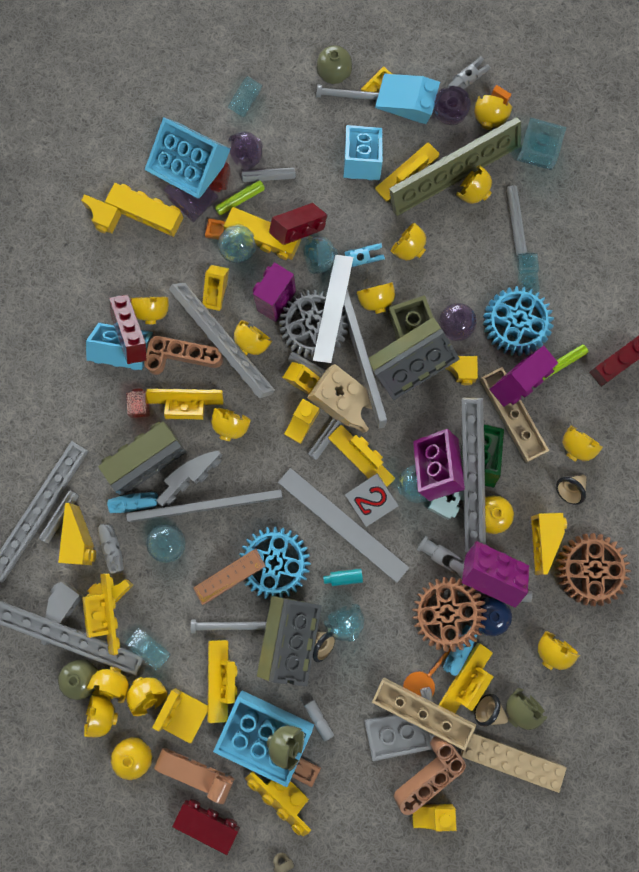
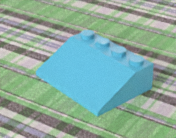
M163 117L145 170L190 195L200 198L224 167L230 148L176 121Z
M242 690L236 699L213 752L288 787L297 765L291 771L275 765L268 753L267 740L270 735H273L282 726L289 725L301 728V731L305 734L303 753L314 724ZM297 753L295 759L300 760L302 753Z

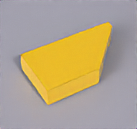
M383 66L361 88V91L379 93L384 74L392 73Z

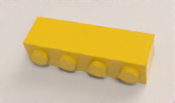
M114 183L105 200V203L117 207L122 215L172 237L175 236L183 220L181 210L176 206H167L160 199H151L144 192H135L125 184L119 185Z
M232 207L223 226L228 237L242 239L249 246H259L266 253H276L283 260H287V258L293 260L301 242V239L282 245L269 234L271 222Z

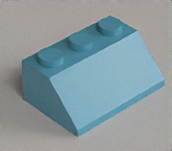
M98 323L86 340L87 361L109 364L115 367L121 366L131 368L132 370H142L145 366V361L127 364L114 325ZM141 330L146 343L147 353L153 332Z

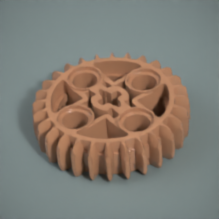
M591 533L590 538L588 534H583L582 539L580 536H576V542L573 540L568 541L571 547L563 546L566 553L559 552L563 559L556 560V562L561 563V566L555 568L561 571V574L556 575V577L563 578L559 585H566L563 591H571L568 597L573 598L576 596L575 602L579 603L583 599V605H588L590 601L591 606L595 607L596 602L599 606H603L604 601L607 604L611 603L610 597L617 600L616 593H624L620 587H628L623 582L624 580H630L629 577L625 576V573L631 572V570L625 569V566L629 565L630 562H624L623 559L627 557V554L621 555L620 552L623 548L616 549V541L610 544V537H606L603 540V535L600 534L596 539L595 533ZM591 545H594L596 547L597 551L595 555H592L589 552V547ZM582 547V560H570L574 552ZM604 548L611 553L615 561H604ZM597 558V561H589V559ZM571 564L577 567L575 574H572L569 570ZM611 565H613L616 568V574L614 576H612L609 572V568ZM593 567L598 569V571L592 572L588 568ZM570 578H582V591L575 587ZM597 578V581H589V579ZM604 579H615L616 581L613 586L605 592ZM592 584L597 588V592L594 595L589 591Z
M443 577V583L439 579H435L436 585L429 582L430 589L423 587L422 589L425 594H417L421 601H414L419 607L412 609L418 613L417 616L412 618L419 620V623L414 626L421 627L418 634H425L422 639L423 641L430 639L429 646H434L436 643V650H440L442 646L444 652H448L449 647L452 652H456V646L459 650H464L463 644L470 647L469 640L476 642L477 639L474 635H482L478 629L485 628L481 624V620H487V618L481 616V613L487 612V610L482 609L480 606L485 604V602L478 601L481 594L477 593L474 595L476 589L473 587L469 589V586L465 584L462 586V579H458L457 583L454 577L450 578V582H448V578ZM446 589H449L451 596L445 600L443 593ZM457 590L464 593L471 602L459 603ZM436 594L437 606L426 607L430 598ZM468 607H472L473 615L468 618L465 615V610ZM432 611L434 618L431 622H428L426 615ZM449 611H452L455 614L451 615L450 618L444 616ZM473 622L470 630L463 636L461 623ZM440 625L441 638L432 633L428 626ZM451 629H454L456 637L453 640L448 638V632Z

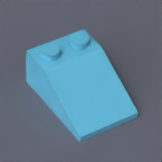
M384 74L375 108L427 124L433 112L440 82L424 76Z
M346 125L343 178L380 180L382 169V128Z

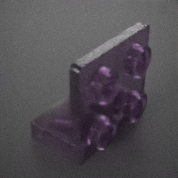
M170 185L164 189L167 198L192 222L198 219L218 199V195L209 187L200 198H196L179 188L173 189Z

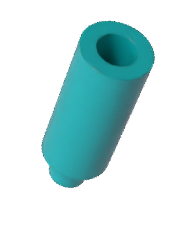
M362 569L330 572L329 576H323L324 584L331 583L332 586L363 583Z

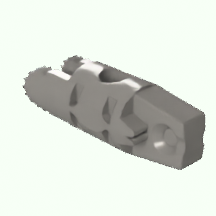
M480 56L452 78L453 81L448 85V91L452 95L459 89L463 91L488 72L491 67L487 64L478 70L477 67L484 60Z
M100 524L98 527L100 545L107 567L111 574L124 570L123 559L118 539L113 530L114 528L110 524Z

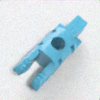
M382 243L345 251V256L353 257L352 267L385 259L384 255H376L371 258L369 255V251L382 248ZM359 253L363 255L361 260L357 259Z
M146 492L112 498L107 502L108 510L110 513H126L153 508L157 505L158 494L156 492Z
M466 625L462 630L463 636L470 630L471 626ZM469 640L470 647L463 644L464 650H459L456 646V652L450 651L443 665V670L450 672L453 676L458 675L475 642Z

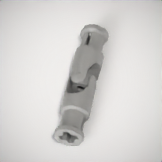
M425 535L417 551L426 553L431 557V560L450 572L455 573L456 571L462 579L464 562H461L462 559L442 545H436ZM445 555H452L453 558L450 560L449 565L446 566L442 561Z

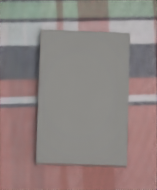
M395 714L364 720L372 761L432 749L428 731Z

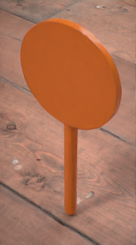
M450 647L448 652L443 654L428 674L420 671L411 673L405 679L403 687L421 696L420 689L430 687L433 696L435 684L431 676L449 655Z

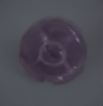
M457 86L441 89L434 101V113L437 119L446 125H457L463 122L471 106L468 93Z
M244 131L236 133L228 139V142H231V147H229L231 158L237 166L238 162H240L244 167L243 171L255 167L262 159L263 145L254 134Z
M454 303L442 311L439 318V326L450 340L463 341L468 339L474 332L476 315L468 305Z

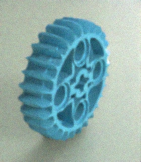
M516 286L512 292L509 287L506 293L502 290L499 295L496 294L494 296V300L491 299L489 301L490 306H487L485 309L488 313L483 315V318L487 319L483 322V325L488 326L484 329V332H490L487 339L494 338L491 343L492 345L495 343L499 344L497 350L504 347V353L511 350V356L514 355L515 351L518 352V356H521L524 350L525 354L528 355L530 349L532 352H535L537 347L543 346L542 342H547L548 338L546 336L549 337L552 332L550 330L554 326L550 323L554 320V317H549L553 310H547L550 304L544 305L545 297L539 299V292L533 295V289L525 292V287H523L519 291L518 286ZM511 299H518L514 307L509 306L504 302ZM521 302H527L529 307H523ZM534 306L539 311L541 318L531 315ZM496 311H502L505 317H499ZM517 318L520 319V324L516 323ZM495 323L505 327L502 336L497 331ZM532 325L538 326L540 331H534ZM507 335H513L515 341L508 340ZM522 335L533 338L530 342L519 344Z
M267 527L265 534L259 530L260 536L257 537L255 534H252L254 540H246L249 544L248 547L242 546L246 552L239 555L243 557L264 540L271 539L268 552L257 549L266 565L263 568L260 583L253 575L248 577V581L245 583L246 586L253 585L250 590L251 592L258 589V596L264 592L265 599H267L269 594L271 596L279 594V597L283 598V593L285 592L289 597V590L292 589L294 592H297L295 586L302 587L303 585L300 580H307L303 574L310 572L308 569H305V566L311 565L310 562L305 561L306 558L310 557L309 554H304L308 548H301L304 541L297 542L298 535L292 538L291 530L284 534V528L278 532L277 527H274L273 532H270V529ZM283 539L285 542L284 547L276 549L274 546L275 540ZM288 543L297 551L299 560L286 557ZM281 553H283L282 557L288 560L285 565L283 559L280 558ZM277 556V561L280 562V565L275 566V569H273L269 562ZM292 562H296L299 565V570L296 573H290L288 570V566ZM283 565H284L285 572L280 571V570L282 569ZM281 574L294 577L289 584L277 588ZM269 576L275 580V585L272 588L266 587L264 583L265 579Z

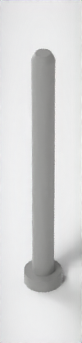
M317 84L316 98H321V95L377 100L379 93L322 88V85Z
M194 619L191 620V634H196L197 630H265L267 622H197Z

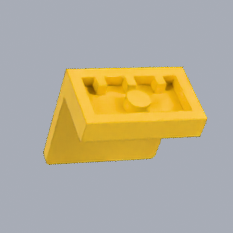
M174 688L171 690L152 728L157 731L164 729L180 739L192 743L208 712V705Z

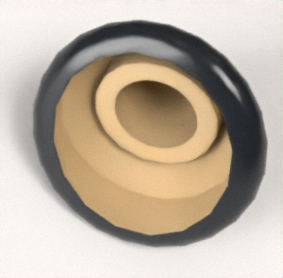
M581 474L558 479L556 491L560 498L573 505L583 503L586 499V476Z
M317 632L313 652V660L315 662H322L333 650L336 636L333 632Z
M486 694L479 700L474 712L478 725L487 727L508 722V717L496 695Z

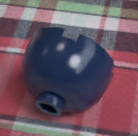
M491 596L479 600L485 602L480 607L487 610V612L481 613V616L486 617L487 620H481V624L485 628H479L478 630L487 636H498L506 632L512 622L510 607Z

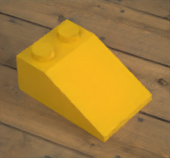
M65 503L58 563L92 566V562L96 560V550H94V545L80 507L71 503Z
M544 513L531 517L535 575H546L550 570L564 536V529H567V520L563 517V513Z

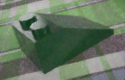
M484 424L485 486L494 488L501 476L504 429ZM462 442L460 455H461L462 470H463V442Z

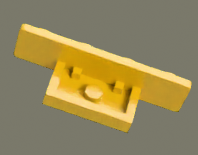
M426 143L375 188L376 192L388 202L391 199L389 188L425 169L440 156V153L430 143Z
M146 389L149 404H165V419L203 420L205 405L224 404L222 390Z
M340 425L328 437L368 479L378 473L386 487L395 480V477L382 465L384 463L381 460L383 457L376 450L372 451L368 447L369 443L362 436L360 438L357 435L353 437Z
M103 573L100 574L102 594L82 597L86 636L91 638L107 635L108 653L118 655V649H120V641L116 637L118 622L117 618L114 617L113 611L116 603L111 592L114 584L110 574Z
M227 640L208 642V723L227 722L228 704L235 703V698L237 697V687L235 686L237 666L234 661H228Z
M480 643L476 644L459 674L440 701L439 706L456 713L462 704L473 711L494 677L483 670L492 655V651Z
M253 771L245 777L247 785L253 791H257L262 796V800L267 805L272 806L277 811V815L282 820L287 821L297 835L305 836L310 833L311 829L297 816L309 799L291 781L288 787L272 780L266 785Z

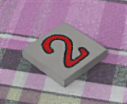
M378 473L345 494L366 527L399 506Z

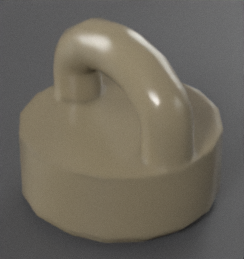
M278 853L274 857V872H287L295 866L292 859L289 860L285 853ZM283 858L284 863L279 864V859Z

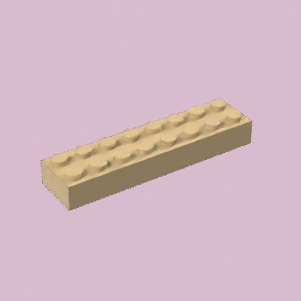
M501 367L483 376L480 381L522 458L527 463L547 453L549 449L521 400L514 405L509 403L503 407L489 390L506 375L504 368Z
M386 678L382 679L372 703L464 751L476 728V724Z
M476 733L472 734L465 751L462 750L460 754L461 757L558 793L560 792L566 772V767Z

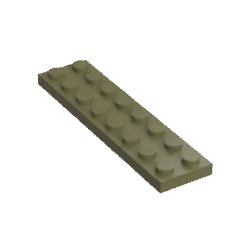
M518 117L507 121L502 126L491 130L484 136L475 139L468 145L459 148L452 154L443 157L436 163L427 166L420 172L389 188L392 209L395 215L399 216L461 181L471 171L475 173L478 170L476 168L478 165L484 168L521 147V121Z

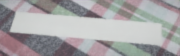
M335 255L313 361L327 363L332 361L353 257Z

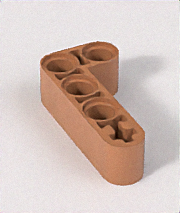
M155 336L149 342L146 353L147 361L144 364L151 374L158 375L163 372L166 359L217 368L222 365L223 356L215 347ZM157 344H163L162 349L155 350ZM176 347H181L182 350L180 353H173V350ZM194 351H200V355L198 357H191V354ZM214 354H216L217 358H214V361H212L210 357H214ZM152 362H159L156 368H150Z
M434 736L430 746L437 755V758L397 789L394 794V800L403 814H413L464 772L466 764L451 743Z
M162 748L154 767L156 771L208 793L207 797L219 804L225 803L235 780L230 775L227 777L225 773L211 767L208 769L206 765L195 760L190 761L188 757L167 748Z

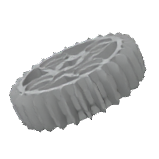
M307 290V296L300 292V299L293 296L294 303L287 302L290 308H283L286 314L280 315L283 320L279 321V324L283 326L280 328V333H285L282 335V339H288L286 346L292 344V352L297 349L298 355L304 352V358L311 354L313 359L323 310L318 311L314 302L325 305L326 297H324V291L317 295V291L314 290L313 295H310L309 290ZM309 305L312 308L309 311H304L302 307ZM298 309L301 319L291 323V318ZM342 309L335 346L338 348L341 347L339 341H345L342 335L347 336L348 331L345 330L348 328V323H345L347 316H343L345 309ZM311 320L317 324V329L311 325ZM300 329L302 332L299 335H294L292 331ZM310 338L314 347H308L299 342Z

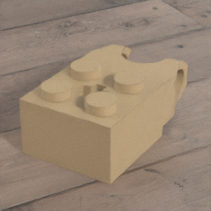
M336 364L328 367L307 398L345 426L355 428L362 433L367 432L369 428L361 417L363 407L372 409L367 389Z

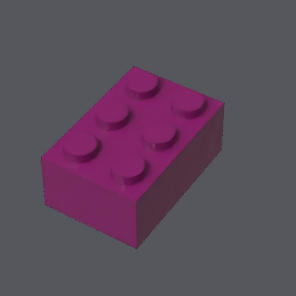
M274 262L271 267L268 266L263 274L264 278L261 282L256 283L252 292L257 311L276 322L282 314L283 308L288 305L287 302L291 301L295 295L296 288L294 274Z
M543 345L518 363L489 390L503 407L509 403L514 405L522 399L521 396L525 398L534 391L532 387L536 388L544 382L542 378L550 376L558 362Z
M449 429L413 441L418 492L422 496L432 501L465 490L459 439Z
M478 541L474 543L465 555L462 576L463 584L515 608L528 594L529 565Z

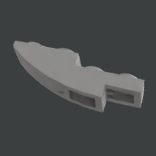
M219 451L209 452L180 466L164 480L169 487L156 501L163 507L171 506L176 501L177 497L175 496L179 491L183 492L188 488L190 480L197 484L199 481L202 483L209 474L207 472L212 467L216 468L222 460L220 458L222 454Z

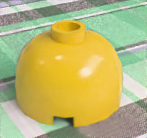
M484 95L483 99L479 96L474 109L475 118L482 125L481 127L486 130L498 128L507 122L512 105L509 102L508 105L503 104L504 99L496 96Z
M481 165L476 167L478 170L475 173L471 171L460 185L464 186L460 193H456V196L466 203L474 204L482 199L485 201L492 193L490 191L492 187L491 176Z
M412 223L401 234L402 237L399 239L398 244L395 242L391 248V252L401 260H412L416 256L420 258L426 251L424 248L426 235L416 223Z
M393 282L356 291L361 306L368 311H375V314L385 312L386 307L390 306L395 298Z
M168 297L131 298V305L136 318L145 321V324H156V320L163 319L168 312Z
M241 320L234 331L235 343L246 356L248 353L259 355L265 352L272 343V340H269L270 338L255 326L248 327L249 323Z
M214 408L211 420L212 428L220 435L219 438L225 441L242 437L247 432L251 419L247 416L242 415V418H240L234 411L223 408Z
M570 425L563 436V447L568 452L566 456L575 462L577 459L589 461L595 458L603 448L593 438L584 432H578L577 428Z
M495 495L485 497L486 533L498 534L504 532L513 522V507L503 497Z
M545 631L538 643L537 650L540 658L543 660L542 664L550 670L553 668L558 670L570 668L580 656L577 650L565 641L563 643L559 639H553L555 635Z
M111 666L110 669L97 671L92 676L87 690L97 686L92 693L93 695L105 697L109 700L113 699V697L118 698L117 703H124L129 684L127 678L121 674L122 670Z
M140 677L134 680L129 688L126 702L133 716L138 717L147 714L146 710L155 705L156 709L164 703L168 697V692L158 679Z
M94 695L90 697L86 712L87 721L84 724V737L104 736L110 731L112 725H116L118 713L114 712V705L109 699Z
M135 737L122 740L116 745L111 755L113 771L117 776L125 780L140 778L148 771L152 763L151 748L142 739Z

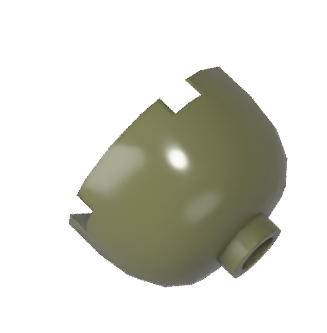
M337 45L329 46L319 54L317 73L325 82L339 84L350 76L352 59L348 51L343 47Z
M78 659L70 661L59 673L58 685L60 691L69 699L81 700L88 698L97 687L94 686L93 689L87 690L92 676L98 669L88 660Z
M517 688L506 703V710L509 715L508 720L516 728L519 726L526 730L536 729L547 719V716L542 715L545 711L531 695L529 699L522 693L523 689Z
M286 725L278 728L273 735L269 736L267 740L268 753L275 765L289 771L297 765L299 760L295 758L297 753H302L305 734L301 731V728Z

